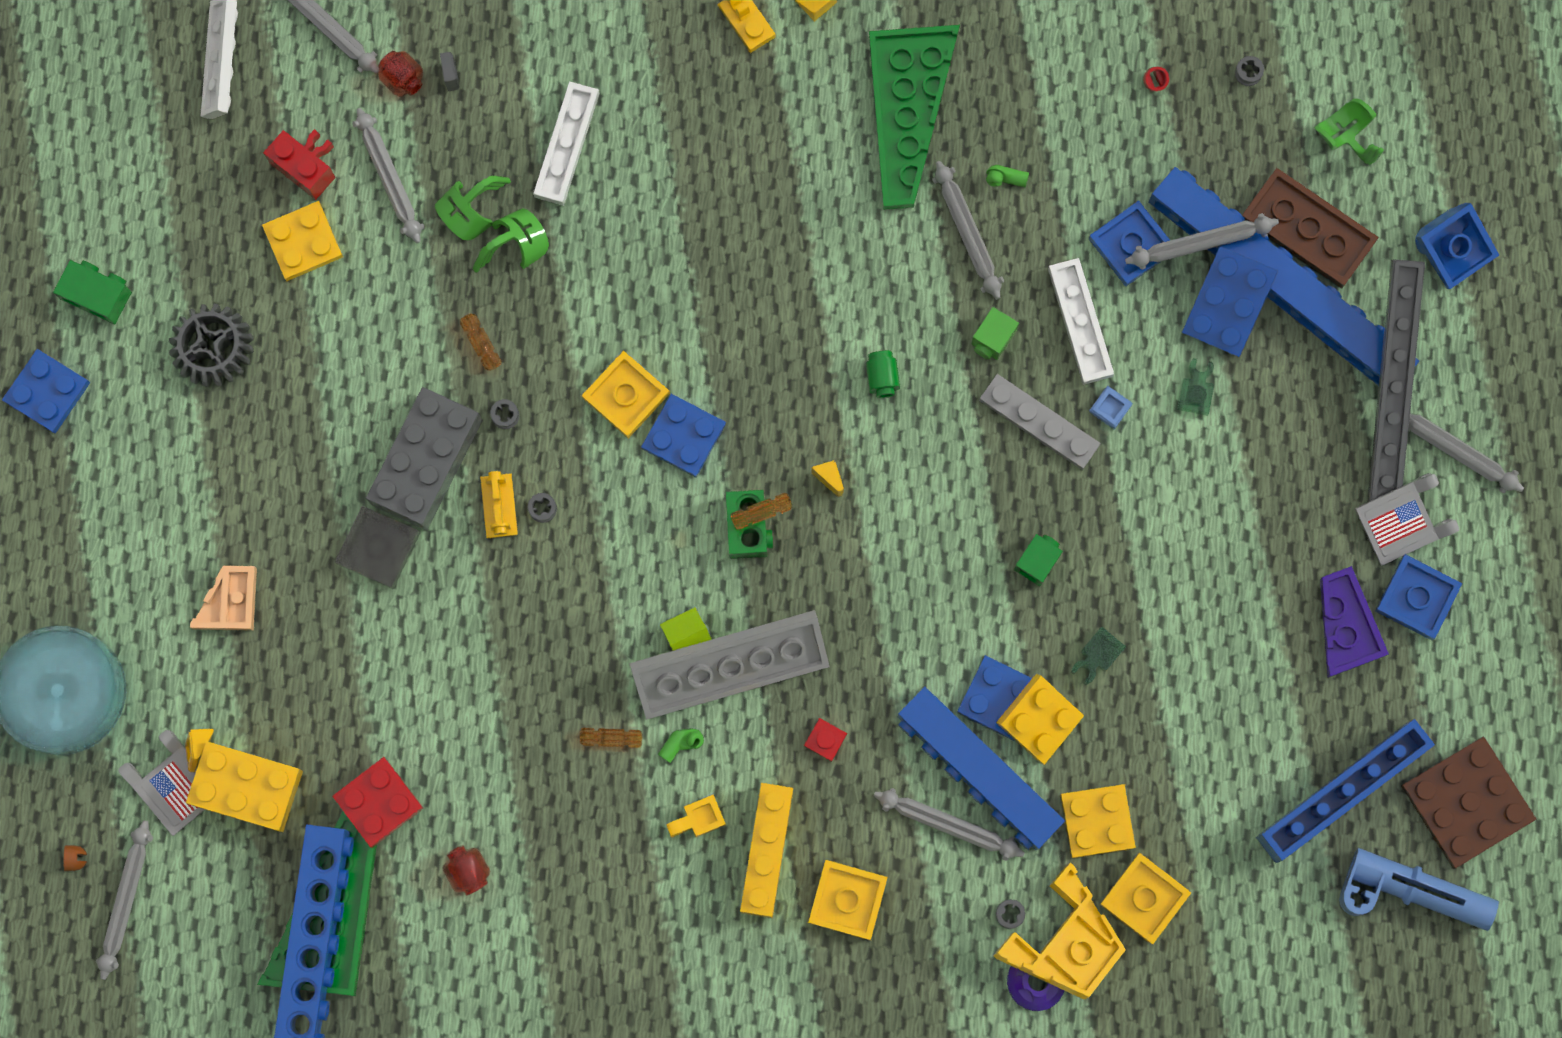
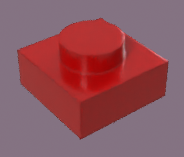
M819 718L804 747L832 762L847 733Z

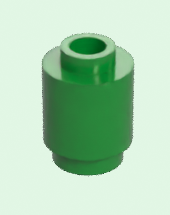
M889 350L868 354L866 370L869 392L876 394L877 398L894 396L895 391L900 389L897 359L893 357L892 351Z

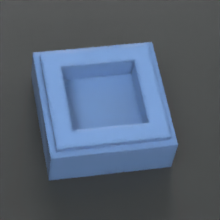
M1107 385L1089 412L1115 430L1133 403Z

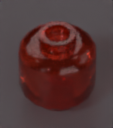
M391 51L379 62V80L394 95L398 97L406 94L412 96L422 87L423 68L407 52Z
M461 845L446 854L449 860L444 863L442 870L455 892H464L467 896L488 884L487 878L491 871L477 848L465 849L464 845Z

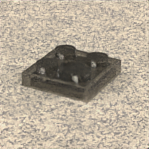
M362 506L335 563L394 589L420 532Z

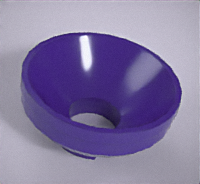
M1013 966L1009 968L1007 975L1009 993L1013 1000L1025 1009L1031 1011L1047 1010L1057 1004L1064 994V990L1047 983L1046 988L1042 991H1035L1028 983L1030 974Z

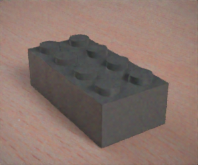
M422 387L366 496L368 502L372 506L427 531L483 421L480 414Z

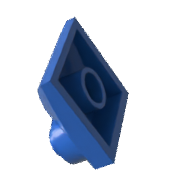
M1463 203L1447 210L1422 227L1415 239L1418 251L1427 256L1447 289L1453 288L1499 256L1497 249L1471 203Z

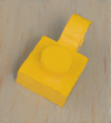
M714 794L684 806L687 816L666 824L671 838L690 829L693 830L695 837H698L726 825Z

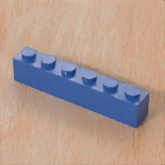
M926 687L898 713L897 717L901 720L898 726L909 737L912 738L916 735L924 742L921 748L933 760L939 757L948 766L944 769L947 774L956 782L962 779L970 787L967 791L969 795L980 805L986 802L994 810L991 813L992 817L1003 827L1009 824L1017 832L1014 836L1015 839L1027 850L1033 847L1037 851L1065 822L1053 808Z
M1413 719L1256 836V839L1275 863L1283 861L1435 744L1418 722Z

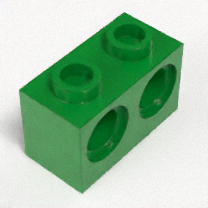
M764 490L726 492L729 558L767 557V549L773 548L772 529L766 530L765 518L771 517V499H764ZM747 502L754 503L758 510L754 515L746 516L740 511L743 504ZM754 533L760 540L756 546L747 547L742 543L744 535Z

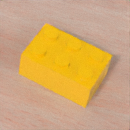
M206 741L186 803L283 833L303 771L292 766Z

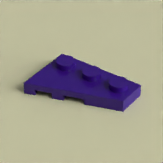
M1352 566L1322 577L1320 579L1327 677L1330 678L1389 655Z

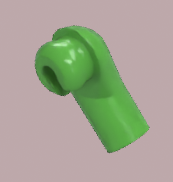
M992 165L986 172V181L993 187H998L1004 182L1026 188L1029 172L1001 165Z
M693 728L675 730L658 755L671 763L679 750L700 748L704 743V737L699 730Z

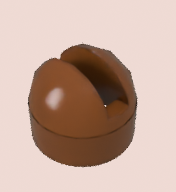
M65 845L64 871H77L86 865L87 861H77V855H87L84 848L76 845Z

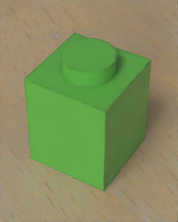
M992 307L973 336L971 344L975 346L974 351L985 359L989 360L993 357L998 360L1016 333L1019 322Z

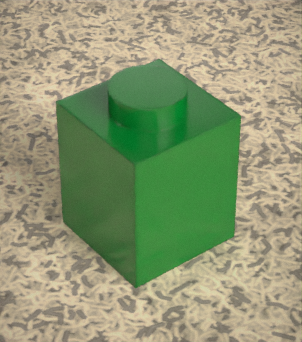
M1036 534L1017 562L1014 571L1040 587L1063 552L1058 548L1060 544L1047 535L1041 537Z

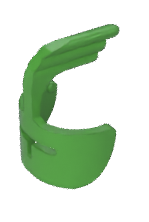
M1361 99L1350 100L1337 112L1314 127L1332 150L1341 147L1343 144H1349L1366 164L1371 165L1376 162L1384 151L1383 148H1379L1374 144L1364 149L1355 140V136L1376 117L1374 110ZM1353 121L1357 122L1337 138H1332L1335 134H1337L1340 131L1336 123H1339L1342 128H1345Z
M489 176L487 179L477 183L465 196H462L459 189L463 188V184L458 181L436 202V212L446 226L462 240H473L491 227L493 222L491 219H486L478 214L471 207L470 203L482 192L498 190L505 184H509L511 180L508 177ZM451 198L456 204V206L460 209V211L469 219V222L459 212H456L453 216H451V214L456 210L455 206L451 201Z
M523 208L494 221L492 224L494 229H498L503 225L509 231L494 238L481 249L474 263L473 271L479 272L480 268L490 262L494 252L512 239L516 240L519 244L522 254L520 266L523 269L545 255L549 247L548 238L544 228L534 214ZM520 226H521L522 228L527 227V226H530L529 228H527V229L525 230L526 235L524 234V232L522 231V229L520 228Z

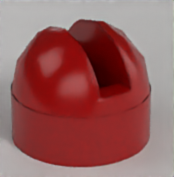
M1151 67L1144 74V85L1150 91H1161L1169 83V74L1162 67ZM1151 72H1153L1159 84L1157 87L1154 86L1150 76Z

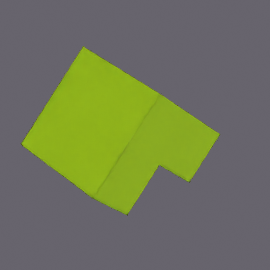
M696 607L660 624L672 651L712 640Z

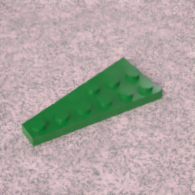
M960 25L869 31L883 210L914 208Z
M342 811L334 828L350 831L349 837H353L354 845L351 857H346L345 870H349L347 888L341 891L340 902L344 903V913L342 921L337 922L335 935H339V947L337 954H332L330 968L335 970L334 981L331 988L327 987L326 993L356 996L377 845L371 848ZM326 852L320 857L319 864L323 870L329 869L333 865L334 856L331 852ZM322 884L316 888L315 898L318 902L325 901L329 896V888L327 885ZM292 915L257 985L282 988ZM315 917L310 923V931L312 934L318 935L324 929V921L321 917ZM315 949L308 951L305 956V963L309 968L315 967L320 959ZM310 982L303 984L300 989L315 991L314 986Z

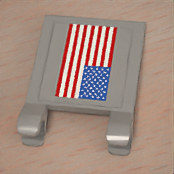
M1424 474L1404 486L1354 508L1381 566L1459 531L1457 521L1452 519H1446L1433 526L1418 494L1438 486L1439 481L1435 474Z
M165 730L159 735V740L172 753L171 756L144 778L131 763H125L118 771L171 835L174 836L205 809L186 803L196 770L195 772H189L185 747L171 730Z

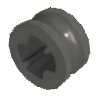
M1246 56L1238 62L1235 77L1242 85L1253 86L1261 80L1264 73V65L1257 57ZM1247 65H1252L1253 71H1256L1257 74L1254 73L1252 77H1247V73L1242 71L1241 68L1245 69Z
M502 399L492 406L490 416L498 428L510 429L518 423L519 411L512 401ZM503 407H509L510 413L513 414L511 419L507 417V422H501L500 416L497 415L499 409L503 411Z
M538 493L529 500L528 511L535 521L545 523L554 518L557 512V505L549 494ZM544 500L548 501L549 504L547 506L551 508L549 513L542 512L541 515H537L535 512L538 510L534 508L535 504H542Z
M1005 900L996 909V919L1004 928H1017L1025 919V909L1017 900ZM1006 905H1012L1011 909L1017 907L1019 910V914L1015 916L1017 922L1010 924L1009 919L1006 922L1003 920L1002 914L1006 912L1004 908Z

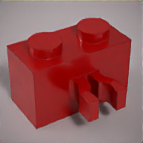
M315 129L309 134L307 143L304 146L283 130L263 154L273 167L313 199L317 200L336 178L331 168L319 159L321 156L328 154L334 146L329 140H326L322 146L315 148V142L321 137Z

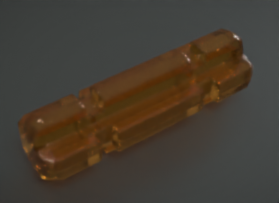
M470 313L461 318L460 325L464 332H468L467 337L477 355L482 357L480 361L484 368L491 371L499 367L502 361L499 355L493 352L495 348L484 328L479 327L481 323L477 316Z
M782 493L775 496L774 500L769 498L748 506L745 511L740 509L732 512L731 520L734 527L739 530L747 527L750 522L755 524L776 516V512L784 513L791 510L792 502L787 493Z
M582 728L580 731V744L583 746H594V744L604 747H624V745H628L629 748H640L642 746L643 734L640 730L625 732L624 729L599 728L598 731H595L594 728Z

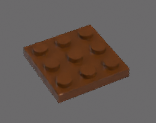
M1484 736L1401 785L1453 869H1456L1537 820Z

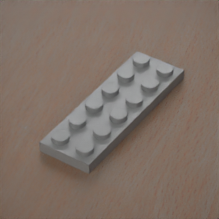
M815 610L630 663L646 720L830 667Z

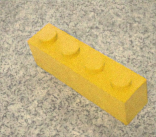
M761 783L740 912L743 914L773 918L793 796L792 787Z

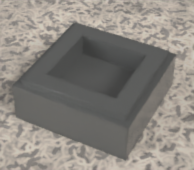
M451 52L440 53L447 90H459L457 67L453 54Z

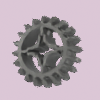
M214 303L211 311H209L205 304H201V313L198 314L193 308L189 309V314L192 317L187 320L184 316H180L179 320L183 324L182 327H172V331L178 336L169 338V343L175 346L169 350V355L176 358L173 361L174 367L176 369L181 368L180 374L184 378L190 376V381L193 384H197L201 380L205 387H209L213 378L214 383L219 387L222 386L221 377L224 376L229 382H233L234 378L230 373L235 370L238 374H243L244 371L239 364H250V359L244 353L251 354L254 352V348L248 344L254 340L251 333H246L250 329L247 322H241L242 316L239 313L232 315L231 308L227 306L221 311L220 306ZM219 323L230 328L224 331L222 329L209 331L206 325ZM197 331L198 339L193 345L190 346V350L188 351L189 341L192 335ZM205 335L214 341V350L217 355L208 349V340ZM234 339L233 350L229 357L225 359L224 351L232 344L231 341ZM209 358L213 359L217 365L201 367L192 362L198 359L202 361Z

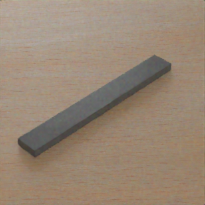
M1391 260L1367 502L1403 486L1425 262Z

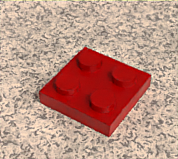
M382 757L332 796L371 848L424 809L386 757Z

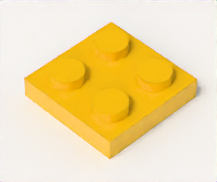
M319 201L262 224L286 281L343 258Z
M623 350L581 396L582 399L629 439L668 397L670 391Z
M1035 674L996 723L1037 761L1045 765L1084 715L1041 675Z
M1125 784L1060 795L1071 858L1136 848Z
M1138 853L1100 905L1152 945L1190 896L1191 892L1144 855Z
M825 860L808 923L871 941L888 877Z

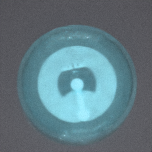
M49 626L37 629L16 641L0 661V723L13 739L30 749L50 755H70L84 751L105 738L121 716L126 699V680L121 663L108 645L86 631L69 626Z

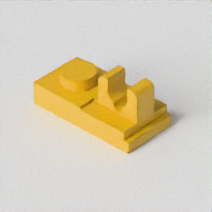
M723 0L717 4L750 53L776 38L775 32L752 0Z

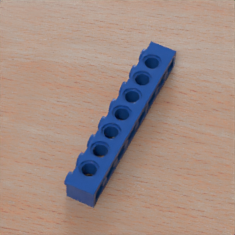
M306 825L274 1038H325V1035L320 1033L322 1020L326 1021L329 1015L330 1002L325 1001L327 987L331 988L334 981L335 970L330 968L332 954L336 955L339 947V935H335L337 922L342 921L344 913V903L340 902L342 889L347 888L349 870H345L346 857H351L354 839L349 837L350 831L346 829ZM326 852H331L334 856V863L329 869L323 870L319 864L320 857ZM325 884L329 888V896L325 901L318 902L315 898V890L319 885ZM315 917H321L324 921V929L318 935H314L310 931V923ZM315 949L320 959L315 967L309 968L305 963V956L308 951ZM306 982H310L315 990L314 996L309 1001L303 1000L300 995V989ZM301 1015L306 1016L310 1022L309 1029L304 1034L298 1033L295 1028V1022Z

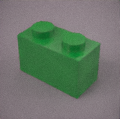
M70 260L53 293L60 300L115 325L132 294L125 285L127 281L113 273H109L108 277L98 273L99 268L87 261L82 260L81 264Z

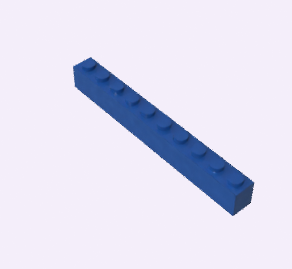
M1176 167L1155 189L1148 202L1189 235L1244 221V217L1237 210L1225 207L1220 203V198L1209 189L1204 190L1196 184V179L1185 170L1180 171ZM1256 232L1248 239L1221 245L1226 249L1278 270L1267 297L1379 386L1385 329L1383 326L1374 325L1366 319V314L1363 310L1355 305L1350 306L1341 299V294L1332 286L1326 287L1317 280V275L1310 268L1298 265L1292 260V255L1282 247L1277 248L1268 241V236L1262 237L1261 234ZM1220 246L1207 250L1216 256ZM1417 358L1415 360V366L1419 363V360Z

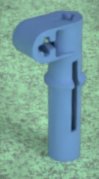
M1357 848L1354 853L1339 898L1340 905L1346 913L1359 916L1370 912L1374 908L1380 891L1401 898L1406 905L1412 902L1486 931L1491 928L1499 906L1498 900L1422 872V867L1416 866L1411 868ZM1392 876L1403 881H1406L1408 883L1414 884L1416 886L1422 887L1424 889L1430 890L1432 892L1438 893L1445 897L1451 898L1453 900L1459 901V904L1432 895L1425 891L1419 890L1413 886H1409L1404 883L1393 880ZM1352 880L1373 887L1372 892L1367 890L1361 892V898L1365 900V903L1357 907L1354 906L1355 900L1350 898L1351 894L1358 893L1360 887L1352 885Z

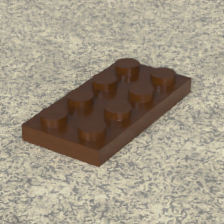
M1278 168L1274 170L1242 214L1244 221L1254 222L1261 213L1268 218L1278 219L1279 224L1267 233L1268 238L1341 289L1379 238Z

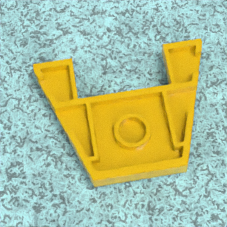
M1070 862L1059 873L1050 887L1069 903L1074 910L1043 950L1038 953L1014 932L1006 939L994 954V957L1085 1000L1091 996L1126 949L1105 915L1099 913L1091 900L1093 897L1087 886L1083 887L1076 875L1078 871Z

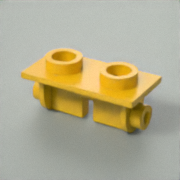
M500 471L489 472L488 476L480 477L486 538L518 535L512 473L501 475Z

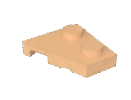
M222 566L215 579V585L206 594L203 600L204 604L196 618L192 619L190 628L194 630H254L257 568L255 566Z

